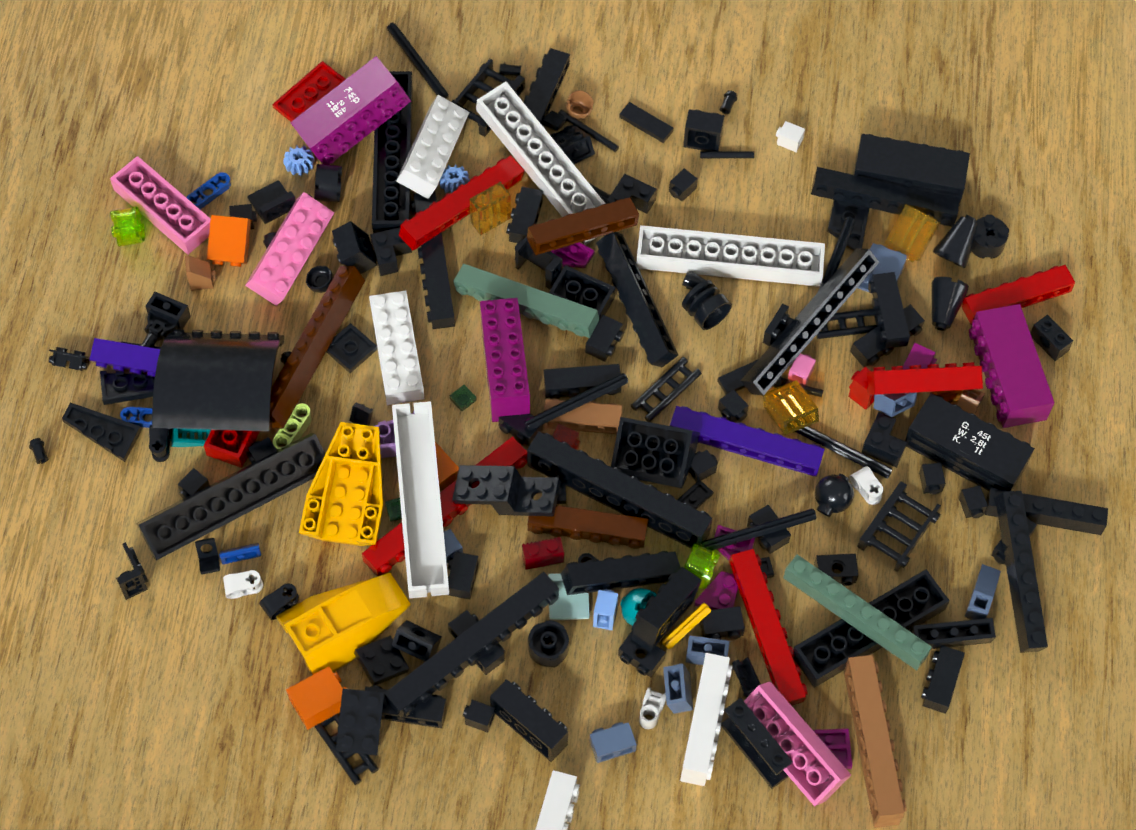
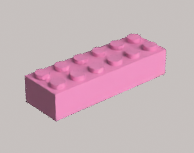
M138 156L110 178L114 191L185 253L190 254L209 238L211 219Z
M303 192L296 199L245 286L277 306L284 300L335 212Z
M771 682L758 685L745 699L746 705L793 761L784 771L814 806L825 802L851 776L850 772Z

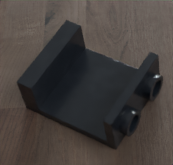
M526 236L515 246V267L519 270L527 260L545 271V287L551 290L562 271L563 259L551 251L535 255Z

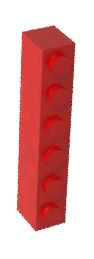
M1066 264L1054 266L1047 271H1038L1026 278L1020 277L1011 283L1005 282L993 289L987 288L978 294H969L963 301L962 309L972 325V320H974L978 311L1020 304L1021 308H1025L1072 292L1075 281Z
M974 362L963 363V367H957V363L945 364V368H939V364L927 365L925 369H921V365L909 366V369L903 370V366H892L891 370L886 371L885 367H874L873 371L867 372L868 395L983 389L982 366H975Z

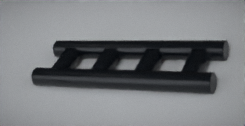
M876 309L835 313L829 321L838 320L839 329L829 330L826 324L816 335V338L824 339L869 333L878 326L877 324L865 326L863 317L874 316L876 322ZM856 318L858 327L847 328L845 319Z
M682 357L633 402L631 408L636 411L641 407L648 413L645 416V420L651 422L692 384L702 372L699 369H695L693 372L684 366L688 363L687 359ZM678 371L687 377L680 384L672 378ZM665 383L674 389L668 396L659 390ZM652 395L661 401L655 408L646 402Z
M340 713L314 727L354 785H357L361 782L358 775L367 769L373 774L379 768L370 755L359 754L364 762L353 769L347 759L356 753L336 751L338 732L330 736L325 727L333 721H336L339 725Z

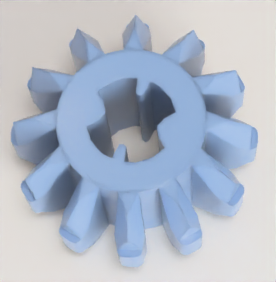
M297 145L295 149L290 147L289 152H285L283 163L287 172H291L293 176L298 173L301 177L303 172L308 174L309 170L313 169L314 157L310 149L306 150L305 146L299 148Z
M456 164L454 167L448 165L440 178L441 189H444L445 193H452L461 184H467L470 181L468 171H464L463 166L458 168Z

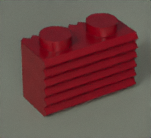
M554 537L553 539L535 541L530 544L523 543L522 557L525 570L564 563V550L561 538Z

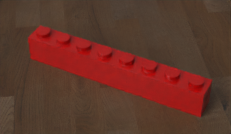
M511 155L506 159H500L492 168H486L481 175L472 177L467 184H461L456 191L447 193L440 201L433 202L426 210H421L412 219L405 220L400 225L399 236L414 251L520 182L525 170Z
M754 549L732 554L729 563L770 680L791 706L803 703L806 695H808L805 683H801L799 677L801 676V671L798 664L795 665L793 649L787 644L786 639L788 636L786 629L781 627L780 612L773 605L774 596L771 590L768 591L766 585L768 580L765 572L762 573L760 557L758 554H755Z

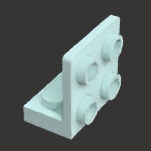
M561 573L548 574V577L559 588L558 600L554 604L549 605V619H589V593L567 595Z

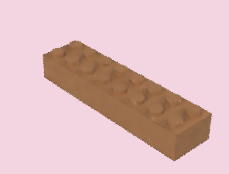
M873 655L848 658L844 669V677L874 828L899 825L904 817V812L907 811L905 799L901 798L900 792L903 790L902 781L897 778L896 772H898L899 768L897 759L893 758L892 753L894 752L893 739L889 738L888 733L890 732V722L886 720L884 713L887 710L886 702L881 699L880 693L883 692L881 681L877 679V674L879 673L877 661L874 662Z

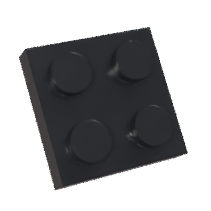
M350 323L333 338L326 353L349 373H352L378 349L377 345Z
M391 635L355 649L354 654L372 685H378L409 671V666L399 649L392 646L393 639Z

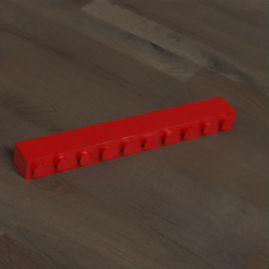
M512 436L475 466H515L516 469H521L527 464V451ZM456 480L440 492L444 527L450 525L457 515L464 514L468 507L472 505L454 504L452 501ZM474 482L471 488H476L480 482ZM402 522L379 539L376 545L370 546L362 553L363 562L376 576L387 574L393 565L405 560Z

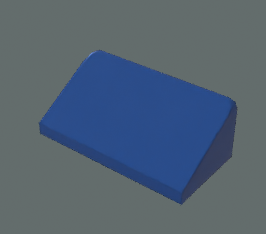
M259 543L223 550L219 553L223 565L261 557Z

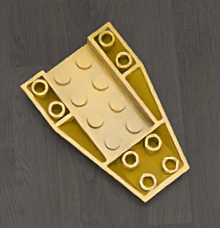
M340 422L306 495L299 534L328 542L356 546L376 545L384 506L379 427Z
M387 573L311 596L276 617L305 659L309 671L314 675L327 667H330L332 672L351 662L356 658L354 654L355 649L374 641L411 604L392 574Z

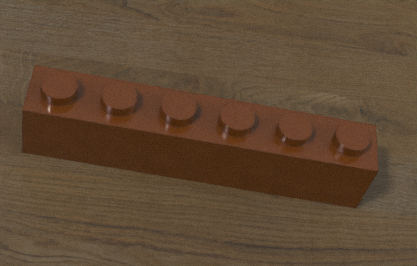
M630 197L619 199L616 202L602 204L599 207L585 209L575 214H568L561 218L534 224L528 227L527 240L535 255H539L637 226L639 212Z
M556 505L554 516L528 517V531L534 534L546 533L554 537L566 536L573 540L586 539L593 543L606 542L613 546L626 545L633 549L644 548L648 519L559 505Z

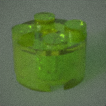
M138 207L110 211L111 220L114 222L111 232L112 236L116 237L118 247L139 244L145 241L144 223H141L140 218L142 215Z
M694 543L684 568L702 579L699 588L706 589L720 555L713 550Z

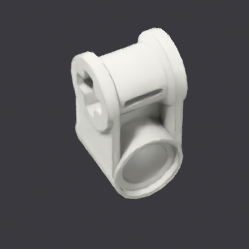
M868 466L849 476L853 487L858 490L868 504L876 505L881 501L883 486Z
M254 570L228 574L223 577L225 595L228 599L256 594L263 588V581L259 573Z
M649 687L643 700L639 723L644 729H653L656 726L666 702V693L661 694L652 691ZM649 714L652 715L654 718L648 720L644 716Z

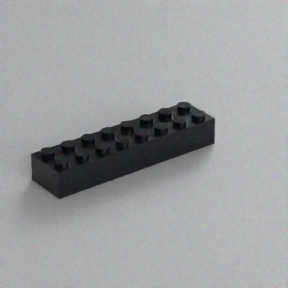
M927 569L869 602V604L909 631L913 626L921 625L945 611L950 600ZM840 619L796 645L793 649V658L815 688L844 671L848 658L871 655L881 649L882 646L843 619Z

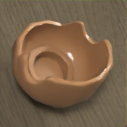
M576 90L569 95L566 102V110L571 117L585 119L592 112L594 100L589 93L583 90Z

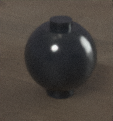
M841 473L839 475L832 474L818 482L815 489V499L819 504L817 511L830 517L832 513H840L849 508L854 499V489L852 484L848 482L850 479Z

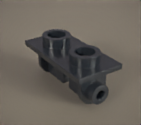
M56 347V350L49 349L50 352H53V356L49 357V363H52V366L66 368L67 361H70V369L87 370L88 363L86 359H90V357L85 356V352L74 350V354L67 353L68 349Z
M749 657L741 662L739 660L732 662V670L735 671L740 681L744 697H748L758 685H761Z

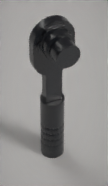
M782 375L772 386L783 390L790 388L818 397H822L824 391L802 384L790 383L787 379L782 378Z

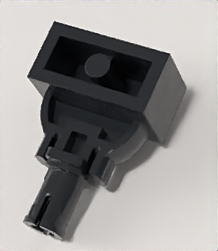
M154 292L145 306L148 313V324L145 327L147 336L140 346L153 348L157 341L165 340L167 335L173 332V330H183L191 317L188 305Z

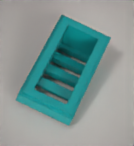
M172 428V447L204 446L206 440H202V432H206L207 440L211 429ZM186 433H190V439H186ZM194 433H198V439H194Z

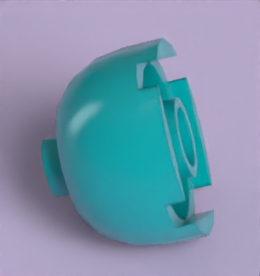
M644 588L633 589L622 598L620 604L624 620L633 626L637 621L635 617L641 608L645 609L649 599L652 596L656 597L657 594Z

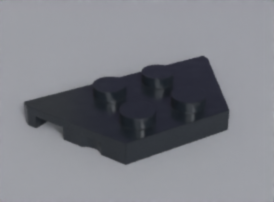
M833 200L827 232L838 239L846 217L854 218L855 225L847 246L853 251L855 249H862L870 208Z

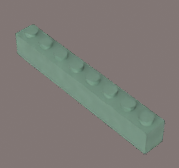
M464 263L453 280L456 291L461 295L472 296L478 301L518 298L520 314L529 319L540 320L546 325L557 326L563 331L574 332L580 337L590 338L599 322L598 310Z
M798 554L786 567L783 577L785 580L915 670L919 669L929 655L932 646Z

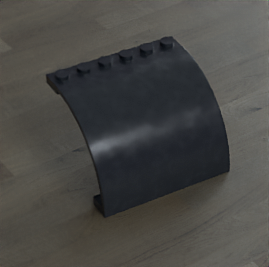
M182 329L173 330L163 341L157 361L153 391L152 428L270 431L272 428L270 403L273 371L278 348L284 344V335H279L278 332L260 335V332L256 331L249 332V334H241V331H230V334H222V331L219 330L211 331V333H203V330H192V333L184 332Z

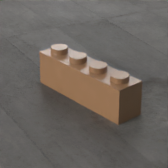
M556 398L546 399L545 410L564 401ZM592 401L545 423L544 428L617 434L620 417L622 416V405L615 403L599 404Z

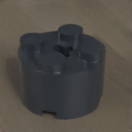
M316 164L315 200L340 202L342 166Z
M989 214L979 218L975 222L978 226L971 252L983 259L985 257L996 258L1002 254L1009 236V228L1003 221Z
M548 620L536 624L531 629L528 637V650L533 661L541 666L553 668L565 660L569 650V637L563 625L556 621Z

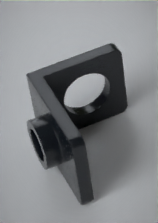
M215 538L195 541L201 575L220 571ZM210 544L212 549L209 552H204L201 550V546Z

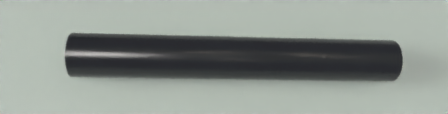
M700 151V159L754 158V151Z

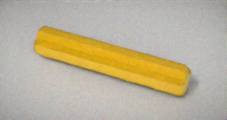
M702 603L662 640L663 645L667 649H671L711 612L710 607L706 603Z

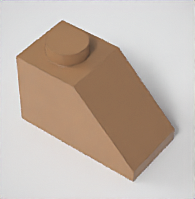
M189 255L185 256L186 274L191 291L213 289V281H216V272L211 269L210 263Z
M977 389L964 390L957 405L969 414H975L985 393Z

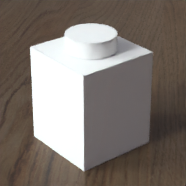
M785 121L783 127H779L777 130V145L797 152L804 139L805 129Z

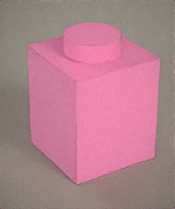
M800 353L789 370L788 380L799 385H806L814 370L816 360L809 355Z

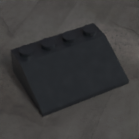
M620 417L611 467H616L624 474L634 476L639 480L683 488L697 450L700 432Z

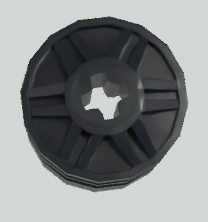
M706 280L696 285L682 301V307L688 311L687 313L690 316H694L695 322L703 330H709L719 324L732 308V303L723 294H719L720 290L715 287L711 280Z

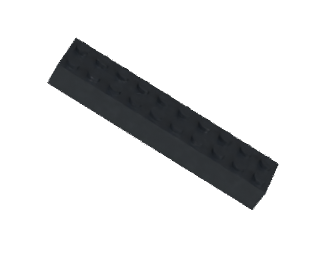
M389 71L411 102L374 130L373 233L399 228L405 220H410L411 189L396 182L412 147V71Z
M539 431L527 449L528 467L548 477H558L561 483H565L567 487L623 515L648 519L647 527L697 552H700L702 549V541L707 540L710 535L713 518L705 511H698L689 503L680 502L672 495L664 494L658 491L656 487L646 485L640 482L638 478L628 476L620 469L612 468L602 460L594 459L588 456L586 452L576 450L568 443L554 439L548 433Z
M310 433L136 524L154 559L158 560L314 479L326 453L316 434Z

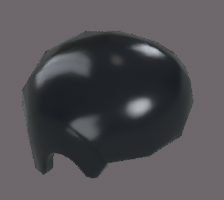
M316 266L307 273L306 284L313 292L324 293L328 289L334 275L327 266Z

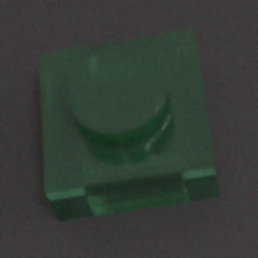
M465 385L450 395V400L461 411H464L477 401L476 396Z
M400 498L385 501L390 522L402 519Z

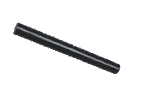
M561 109L559 111V114L567 117V122L575 125L612 151H618V145L578 119L571 117L564 110Z

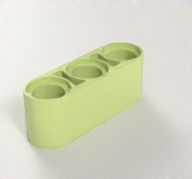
M297 404L285 427L279 429L273 439V445L276 450L283 448L278 447L281 444H286L287 446L301 439L312 421L311 411L307 404ZM300 414H306L304 417H299ZM290 429H296L294 432H289Z

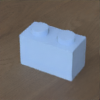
M609 589L598 590L594 608L593 627L613 631L618 593Z

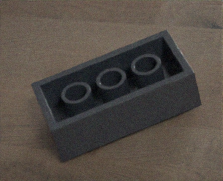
M681 567L678 572L674 571L670 575L668 583L661 585L657 596H652L646 604L647 607L645 609L641 608L635 617L637 621L631 628L633 631L631 640L651 652L692 605L702 579L684 567Z
M506 679L490 696V706L495 708V714L552 762L568 745V728L561 721L556 722L546 708L541 709L532 696H526L521 692L522 689L517 683H511Z

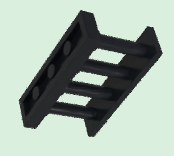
M492 59L481 65L475 77L460 95L451 101L469 112L467 118L478 123L479 134L483 137L490 132L491 128L482 117L463 106L468 100L477 104V99L479 98L473 94L478 88L487 93L494 89L484 83L485 79L490 76L502 84L507 82L518 96L525 89L524 77L518 75L515 80H510L493 70Z
M900 481L866 529L857 546L863 551L867 546H873L896 560L897 563L894 569L896 572L899 571L901 566L903 568L906 567L910 560L908 556L930 524H935L941 515L938 513L941 505L937 504L932 511L907 496L905 492L907 484ZM898 502H904L928 518L923 525H920L899 512L895 506ZM893 516L918 533L913 540L909 539L888 526L885 521L887 517ZM878 531L885 532L906 545V550L902 555L877 540L876 533Z
M739 698L725 708L724 711L729 718L721 723V727L770 788L773 789L787 779L788 775L784 769L790 766L793 761L746 703Z

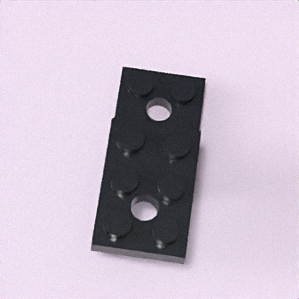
M460 465L452 501L454 504L492 505L499 515L554 516L561 481L558 477H521L515 466ZM474 482H480L476 488H471ZM542 493L541 498L533 500L536 494Z

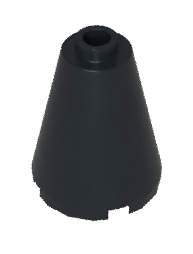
M967 214L965 217L961 216L935 246L933 253L965 268L968 264L978 226L975 223L976 219Z
M935 277L932 280V325L935 326V329L946 331V329L951 327L968 293L969 286L967 283L958 280L957 283L952 282L950 277Z

